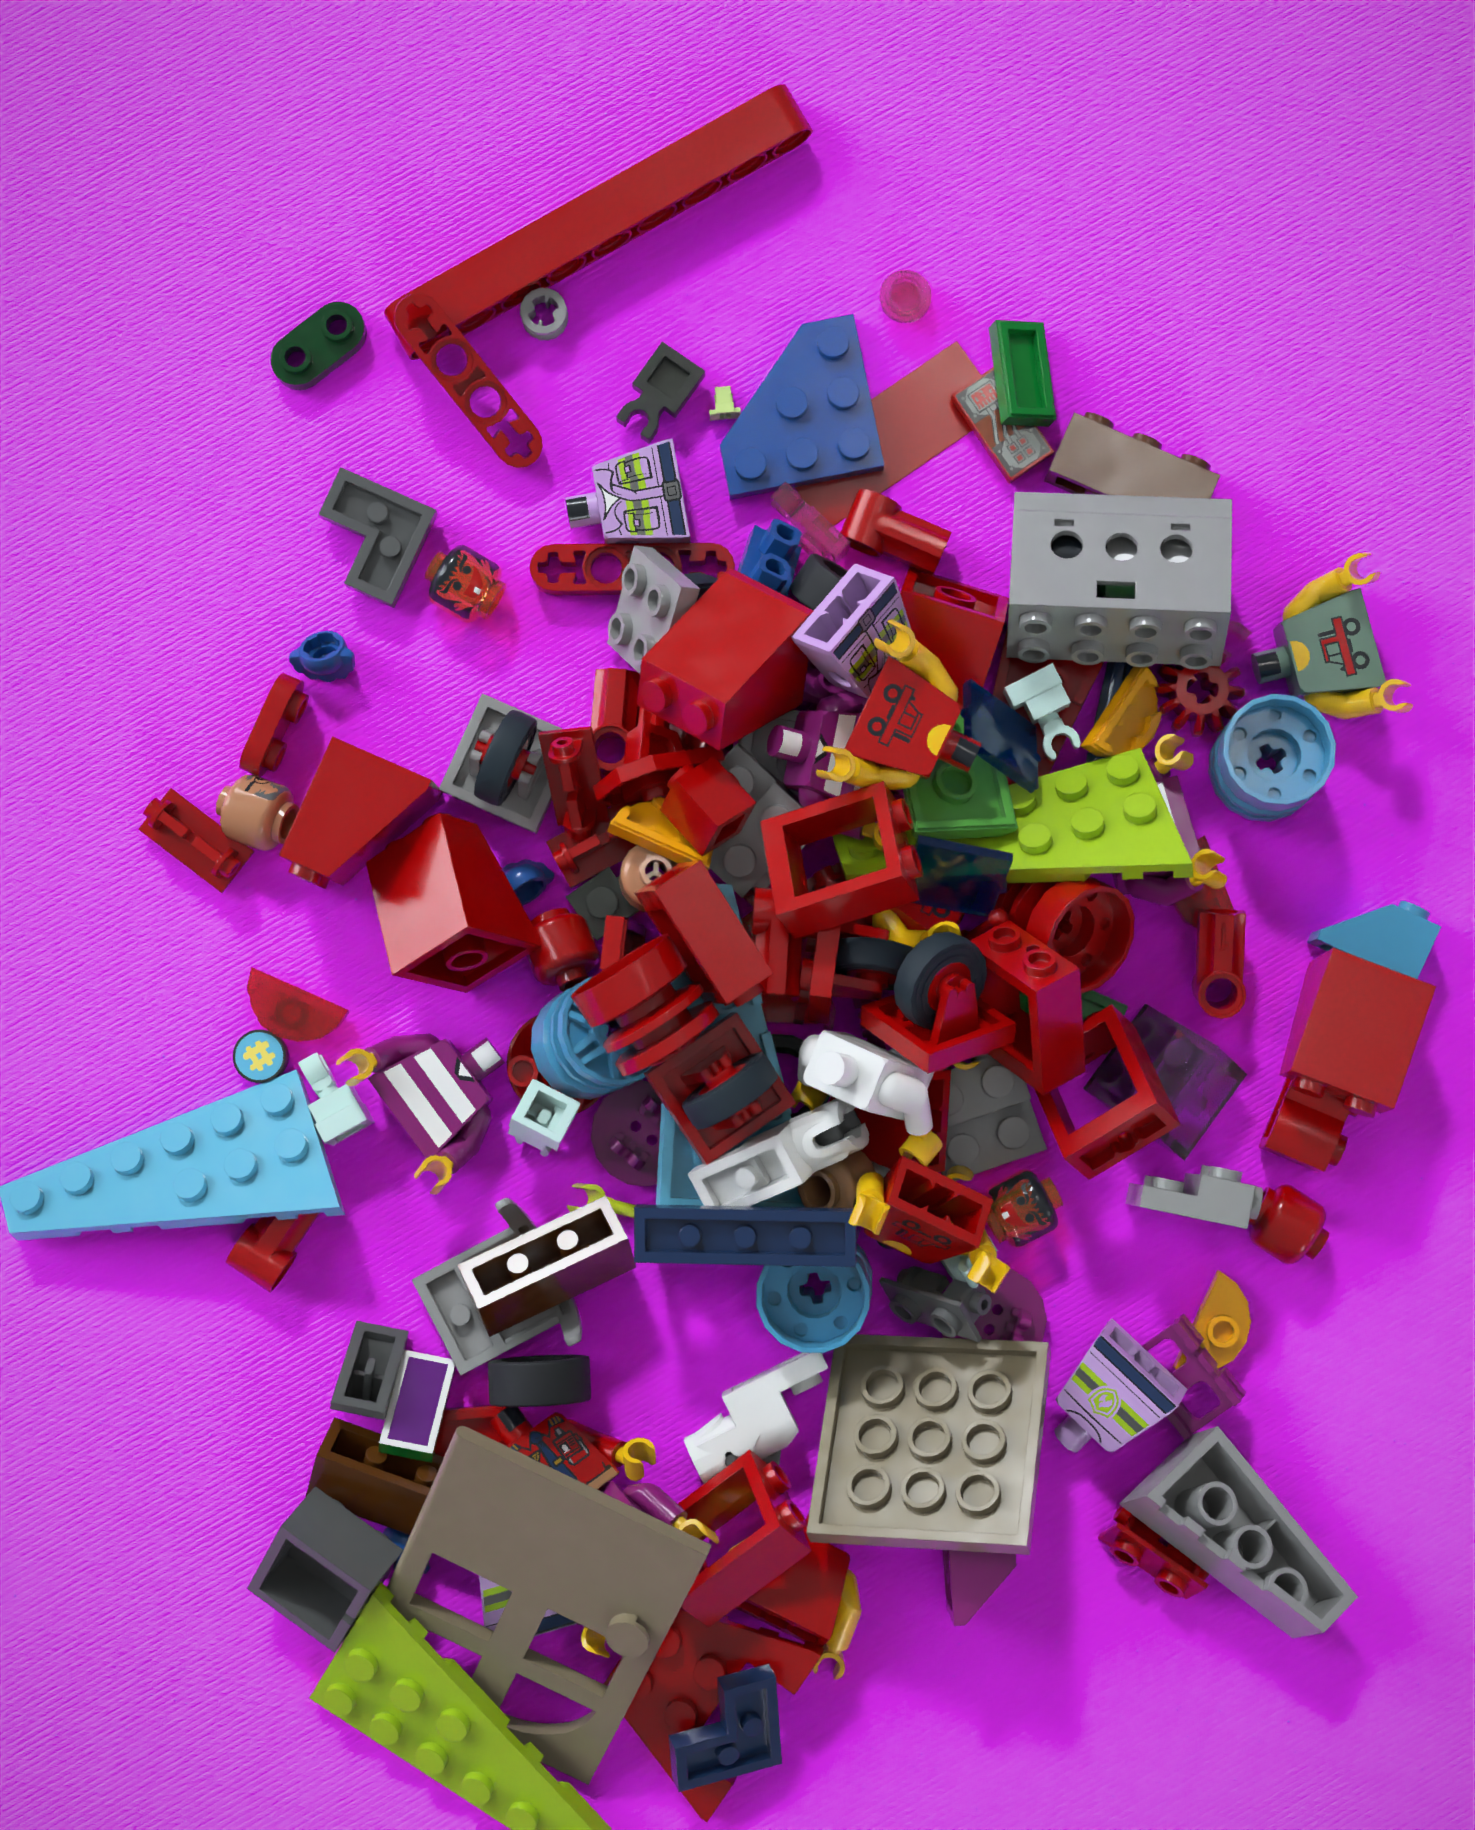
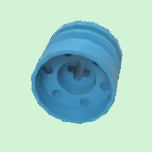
M1270 694L1251 700L1232 716L1228 724L1219 733L1210 751L1208 774L1215 794L1230 811L1248 820L1271 822L1291 816L1325 785L1335 765L1336 742L1329 722L1315 706L1296 696ZM1260 758L1263 760L1273 758L1276 762V767L1273 770L1269 767L1260 770L1256 762Z
M592 977L556 995L541 1008L532 1027L531 1051L537 1069L550 1086L569 1097L590 1100L610 1094L645 1078L643 1073L653 1067H646L631 1075L622 1076L615 1065V1061L631 1048L632 1044L611 1053H607L603 1047L605 1040L619 1027V1024L614 1019L607 1024L591 1028L571 998V995Z
M857 1243L856 1267L764 1265L757 1282L756 1307L764 1327L781 1344L802 1353H825L845 1345L861 1330L870 1308L873 1271L865 1251ZM810 1273H818L821 1281H830L825 1285L822 1295H815L813 1287H804V1284L808 1282Z

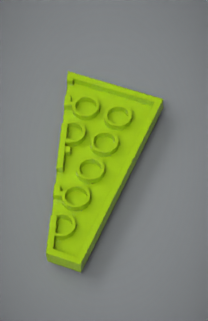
M1141 747L1008 785L1018 828L1015 832L1005 836L918 840L912 836L911 830L906 831L908 844L915 847L923 871V876L916 878V883L919 879L948 878L949 885H969L970 878L999 877L1000 883L1086 881L1091 874L1122 873V880L1143 879V872L1173 871L1174 878L1193 877V863ZM842 834L832 836L835 851L846 881L887 868L884 852L877 849L873 838L865 836L863 840H858Z
M381 1582L309 1699L511 1830H611L612 1828L569 1782L557 1781L540 1763L544 1755L531 1741L523 1745L507 1728L510 1719L454 1659L442 1658L424 1639L428 1631L415 1617L407 1621L390 1603L394 1595Z

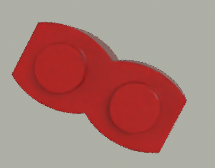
M1286 1078L1264 1130L1259 1148L1315 1172H1325L1328 1164L1337 1166L1345 1151L1348 1137L1341 1133L1348 1115L1356 1117L1358 1114L1343 1108L1344 1099L1328 1093H1324L1323 1098L1305 1095L1292 1089L1293 1080Z

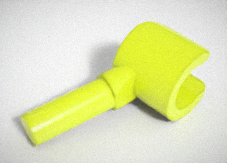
M575 1183L572 1185L573 1188L586 1191L588 1195L587 1204L605 1196L604 1190L596 1184ZM607 1197L616 1214L634 1218V1207L636 1205ZM567 1205V1208L570 1212L580 1208L578 1206Z

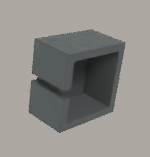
M315 1486L279 1528L247 1589L335 1653L344 1642L381 1582L384 1583L403 1549L389 1540L385 1534L375 1530L350 1512L339 1501L332 1499Z

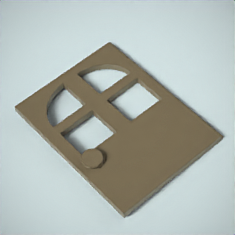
M459 1426L453 1435L387 1588L394 1595L390 1603L406 1620L410 1621L415 1617L426 1630L482 1656L472 1679L499 1708L517 1673L592 1709L590 1713L577 1720L552 1724L526 1721L505 1714L510 1719L507 1728L523 1745L531 1741L544 1755L541 1760L542 1763L589 1785L705 1562L712 1545L466 1426ZM433 1553L512 1591L494 1631L415 1593ZM547 1609L605 1636L608 1646L614 1652L623 1656L608 1686L529 1648Z

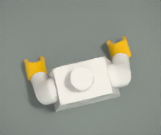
M823 1030L820 1035L813 1034L803 1041L798 1059L797 1076L799 1081L791 1093L796 1101L792 1108L795 1109L798 1103L801 1102L812 1111L821 1106L826 1097L830 1095L861 1110L904 1120L906 1131L911 1135L899 1148V1153L901 1156L909 1159L915 1156L920 1164L926 1167L943 1147L940 1138L931 1131L933 1121L927 1089L934 1072L927 1074L910 1060L847 1032Z

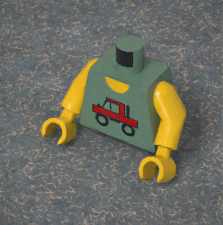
M1362 552L1353 554L1345 562L1344 569L1338 567L1307 583L1283 610V621L1273 629L1277 648L1251 655L1252 668L1258 684L1285 678L1291 696L1305 700L1315 706L1321 713L1344 720L1378 714L1383 711V708L1397 713H1406L1412 709L1413 704L1411 703L1394 704L1393 694L1395 690L1400 687H1410L1411 684L1399 679L1386 681L1361 588L1352 590V584L1365 585L1374 583L1379 579L1380 571L1363 578L1357 570L1360 560L1371 556L1372 553Z

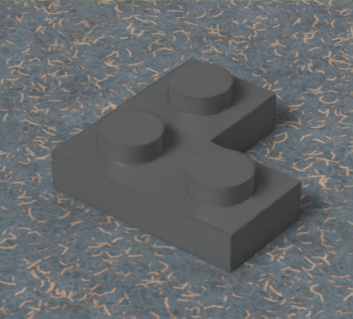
M340 467L318 515L323 520L365 538L344 584L354 591L395 608L438 513L436 509Z

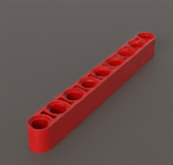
M786 84L774 86L404 294L385 309L384 315L409 359L418 360L419 357L399 334L394 325V310L403 297L417 293L430 296L439 304L464 336L521 304L524 297L532 290L551 287L790 152L811 136L813 130ZM411 303L405 308L409 315L408 319L404 322L405 327L409 331L412 328L418 327L429 339L419 343V346L425 353L428 352L436 340L450 334V331L444 324L438 332H435L429 325L426 318L432 311L427 305L417 308Z

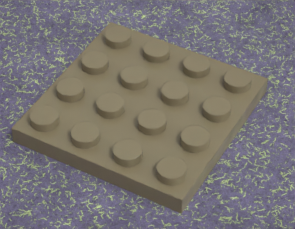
M855 1334L845 1345L835 1348L833 1351L806 1531L810 1542L1030 1555L1051 1360L1049 1342L986 1339L976 1342L961 1338Z

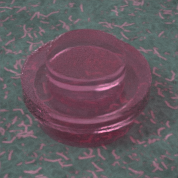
M900 270L890 274L882 283L879 294V302L883 312L890 319L899 323H911L922 318L928 311L932 298L931 288L927 280L921 274L912 270Z

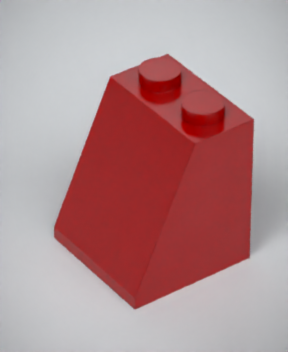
M909 566L900 594L911 630L914 632L915 639L939 658L958 688L957 703L963 707L961 711L973 719L1005 623L1009 598L934 574L932 576Z
M732 568L725 571L643 656L637 705L720 751L802 704L809 659L794 643L791 636L814 610Z
M332 736L279 856L292 863L288 872L296 875L298 878L323 889H326L330 880L344 886L366 866L368 860L382 852L387 844L396 840L439 801L442 792L431 779Z
M447 813L431 815L422 822V825L403 838L390 842L386 845L385 850L366 862L390 970L393 976L468 993L542 946L538 933L476 823L453 817Z
M1336 948L1330 949L1309 962L1279 1075L1293 1080L1291 1088L1300 1093L1315 1098H1323L1324 1093L1331 1094L1345 1100L1343 1108L1365 1117L1374 1118L1376 1112L1384 1113L1393 1110L1436 986Z

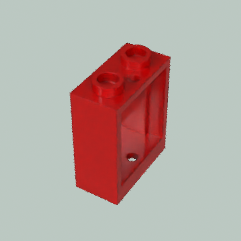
M884 781L760 821L776 916L795 939L920 900L916 878L923 876L922 866L915 847L908 844L906 831L913 829L912 816L905 799L900 798L896 800ZM878 821L887 868L808 892L800 846Z
M701 860L679 863L634 893L661 935L668 933L688 964L684 972L692 983L700 982L704 988V992L701 994L704 1002L711 1000L713 1003L724 1004V1006L734 1003L736 1007H739L755 998L764 990L760 982L773 974V972Z
M1010 920L970 940L979 948L986 959L987 977L984 990L979 998L1016 1023L1015 1042L994 1049L987 1054L1042 1095L1051 1092L1086 1072L1080 968ZM1019 990L1028 996L1029 1015L1020 1009Z
M1112 1004L1101 1011L1092 1013L1083 1021L1085 1065L1117 1046L1138 1093L1076 1130L1058 1088L1045 1095L1035 1090L1064 1159L1088 1180L1181 1125L1136 1027Z
M748 1450L678 1503L688 1513L687 1520L697 1519L714 1532L755 1501H757L765 1521L764 1526L708 1567L706 1561L703 1563L681 1607L708 1628L811 1552L803 1529L807 1526V1521L797 1505L790 1500L787 1492L791 1488L789 1478L776 1462L771 1461L767 1464L751 1450ZM704 1535L699 1539L703 1541L707 1536Z

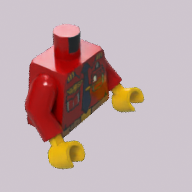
M507 1407L489 1422L507 1447L599 1491L606 1483L612 1481L620 1473L617 1469L618 1467L624 1465L626 1476L632 1481H638L644 1477V1466L641 1461L648 1462L650 1465L656 1464L655 1447L650 1440L634 1438L625 1442L574 1420L567 1419L558 1412H554L533 1427L519 1407Z

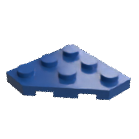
M854 314L802 324L720 444V453L730 500L884 470V461Z

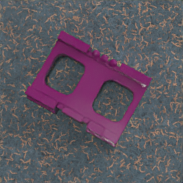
M1182 1314L1175 1319L1173 1324L1144 1343L1142 1347L1148 1351L1164 1339L1173 1340L1186 1356V1362L1171 1372V1374L1187 1389L1200 1381L1207 1383L1220 1400L1219 1406L1200 1418L1193 1416L1182 1401L1172 1413L1166 1416L1183 1439L1186 1440L1194 1432L1230 1407L1240 1403L1246 1391L1227 1367L1222 1370L1217 1368L1218 1363L1205 1347L1202 1349L1200 1346L1204 1338L1193 1327V1324L1186 1315Z

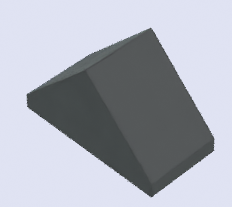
M356 1321L330 1402V1409L384 1420L387 1415L404 1350H406L409 1331Z

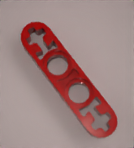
M421 293L409 294L403 297L396 305L393 314L394 325L399 334L503 462L516 468L527 467L533 464L540 456L543 448L542 437L536 426L434 299ZM411 303L417 308L425 305L430 308L432 313L426 319L435 332H438L443 324L450 331L449 335L436 340L427 353L419 346V343L429 340L423 331L418 327L412 328L409 331L404 325V322L409 317L405 308ZM447 344L460 346L466 354V366L457 375H446L437 366L436 357L438 351ZM479 387H491L497 391L500 397L499 409L490 417L477 416L470 407L471 395ZM509 409H512L517 416L515 419L507 421L512 429L520 435L528 431L532 437L527 442L530 452L524 457L517 452L512 453L510 456L506 453L505 448L508 447L510 442L501 429H498L493 437L487 431V427L502 421Z
M715 543L551 544L543 546L535 552L531 558L529 568L533 582L545 594L555 596L620 595L622 591V574L630 562L634 545L653 547L659 554L669 558L682 573L680 555H690L689 566L705 565L707 556H716L718 565L726 566V571L731 568L735 570V564L729 550ZM606 555L616 558L622 566L618 579L607 584L595 580L591 573L595 560ZM575 556H585L582 565L585 584H576V572L561 573L556 583H550L547 574L539 573L540 567L549 565L551 557H559L561 566L577 567ZM725 571L718 572L717 578L719 579Z

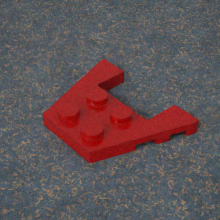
M681 1607L624 1718L673 1781L668 1735L704 1726L719 1704L717 1677L739 1672L746 1663H750L754 1667L769 1664L776 1676V1682L795 1695L821 1658L825 1649L808 1641L801 1644L779 1637L780 1632L760 1627L758 1630L730 1621L727 1615L708 1628ZM622 1657L620 1658V1660L618 1661V1663L616 1664V1666L604 1682V1685L608 1686ZM737 1776L685 1790L681 1793L699 1817L708 1822L733 1786Z

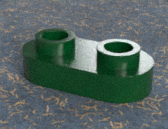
M331 302L321 307L281 338L273 347L270 359L271 367L279 381L286 387L294 390L311 388L356 354L364 345L367 335L366 325L361 314L354 306L348 303ZM336 320H343L347 323L346 330L338 335L331 334L329 332L331 323ZM302 352L306 356L302 365L297 367L288 365V358L292 353Z

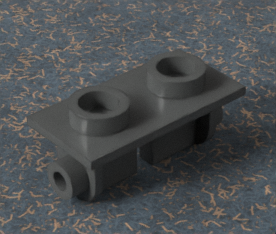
M918 1266L902 1269L897 1276V1282L883 1277L880 1278L879 1282L890 1300V1309L904 1322L909 1324L919 1322L934 1327L948 1337L958 1335L976 1342H980L982 1339L974 1323L980 1315H985L989 1312L992 1303L990 1295L986 1294L983 1287L971 1288L966 1282L953 1279L949 1283L946 1276Z

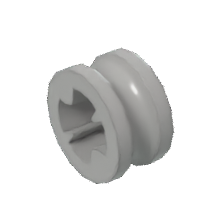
M538 288L532 290L524 297L520 307V316L524 328L530 336L538 340L549 341L557 338L564 332L568 324V312L565 301L558 292L550 288ZM545 303L547 309H549L551 304L557 308L553 312L554 322L552 324L544 326L542 320H539L538 325L533 323L532 319L536 317L534 308L536 305Z

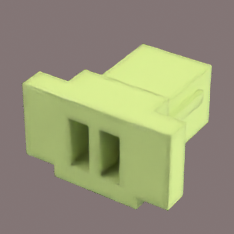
M731 386L715 387V409L709 410L710 421L738 418L741 414V408H734Z

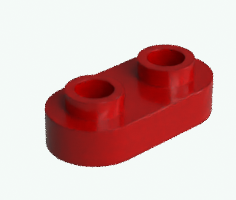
M284 672L278 676L245 744L240 758V769L258 777H262L267 770L275 772L278 769L287 748V743L282 741L290 722L294 724L299 722L308 704L309 695L303 693L304 682Z

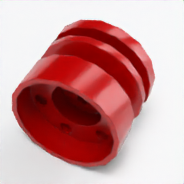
M1088 877L1086 881L1003 883L996 892L990 910L992 911L996 908L1004 909L1008 913L1011 922L1079 967L1081 994L1099 988L1115 975L1127 958L1134 938L1135 916L1129 899L1118 889L1094 877Z
M668 933L660 935L626 954L589 979L571 995V998L591 1028L606 1024L614 1019L619 1024V1027L603 1043L607 1053L615 1052L632 1044V1047L615 1061V1065L622 1076L631 1075L646 1067L659 1065L691 1045L698 1038L699 1034L720 1015L711 1000L687 1009L704 992L700 982L683 986L677 990L672 986L671 982L685 970L688 964Z

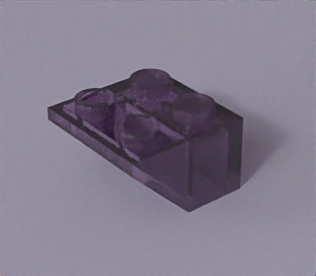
M1144 1004L1131 1023L1138 1031L1181 1124L1154 1142L1185 1161L1247 1074L1217 1045L1149 1005ZM1117 1046L1109 1052L1083 1088L1088 1094L1109 1109L1138 1093Z

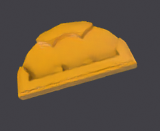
M1133 666L1080 747L1095 756L1109 757L1140 747L1143 749L1154 738L1161 721L1162 712H1157L1158 698L1154 687L1158 686V682L1148 667Z
M653 798L651 802L637 803L631 807L627 805L618 812L609 824L607 832L676 863L701 860L707 871L709 870L713 850L704 856H701L660 811L665 798Z
M1219 1270L1216 1271L1192 1323L1193 1327L1204 1338L1200 1346L1202 1349L1205 1347L1218 1363V1369L1236 1358L1247 1342L1251 1325L1247 1299L1238 1284ZM1181 1350L1172 1366L1176 1369L1186 1362V1356Z

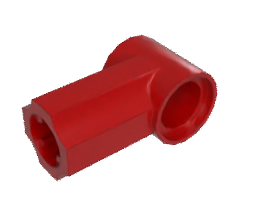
M859 489L838 539L861 553L874 557H880L883 554L933 576L952 532L902 511V507L889 497L872 490Z
M618 668L595 669L591 727L596 751L601 742L607 738H619L626 744L627 734L637 726L639 710L637 697L640 679L638 672ZM624 756L616 763H606L598 758L601 774L608 775L615 768L622 766Z
M755 887L752 936H756L755 946L773 972V974L760 982L764 988L760 995L798 997L802 939L806 940V936L795 939L776 916L771 888Z
M1230 908L1198 909L1196 970L1191 986L1192 993L1204 1012L1211 1017L1220 1019L1232 1017L1245 1004L1246 989L1243 984L1246 912L1244 910ZM1220 978L1231 981L1232 988L1227 998L1218 1002L1206 999V989L1212 981Z
M320 1213L298 1214V1219L278 1220L275 1216L260 1217L256 1224L252 1223L241 1235L229 1253L226 1264L271 1293L291 1267L297 1256L296 1248Z

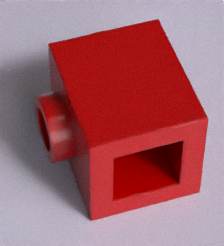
M713 756L696 767L692 764L683 766L669 779L667 786L670 790L660 811L701 856H704L741 832L756 805V801L744 790L739 780L732 773L728 772Z

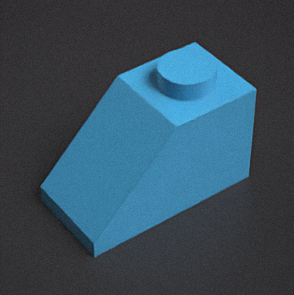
M1400 901L1398 906L1390 904L1312 932L1307 943L1324 951L1336 948L1418 979L1441 926L1428 921L1430 913L1427 910L1410 902Z

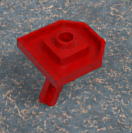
M640 707L638 726L627 734L623 765L615 768L593 786L597 802L612 807L637 802H651L653 798L657 797L666 798L670 790L667 783L680 768L687 764H692L696 767L713 756L722 763L725 760L722 749L719 751L712 746L683 750L678 732L669 729L670 723Z

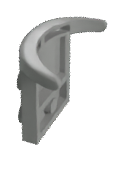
M504 1198L495 1203L498 1213L508 1223L509 1228L412 1279L460 1375L475 1369L559 1323L563 1331L564 1340L569 1347L580 1342L582 1338V1322L574 1297L491 1337L488 1336L468 1294L457 1265L537 1228L527 1213L509 1198Z

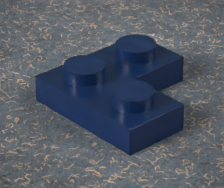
M769 1664L717 1677L720 1721L668 1735L672 1779L678 1792L782 1764L776 1676Z

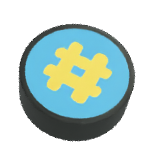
M260 1029L249 1031L240 1037L233 1050V1063L237 1072L251 1082L263 1083L280 1076L288 1064L289 1054L285 1042L280 1036L271 1031Z

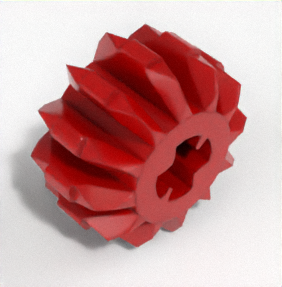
M1223 653L1221 665L1225 662V659H1226V654H1224V653ZM1163 664L1158 670V674L1168 683H1160L1154 688L1157 697L1169 698V701L1163 703L1157 709V712H1162L1161 716H1166L1172 711L1178 715L1172 722L1171 729L1178 732L1185 725L1186 721H1190L1192 737H1200L1203 734L1205 723L1214 733L1223 730L1224 724L1221 716L1231 719L1238 711L1237 707L1229 700H1238L1245 695L1244 688L1229 686V682L1241 674L1239 668L1233 667L1224 673L1220 666L1188 669L1182 665L1175 664V668L1172 665ZM1196 680L1200 681L1202 690L1210 692V695L1201 703H1197L1196 694L1187 692V689Z

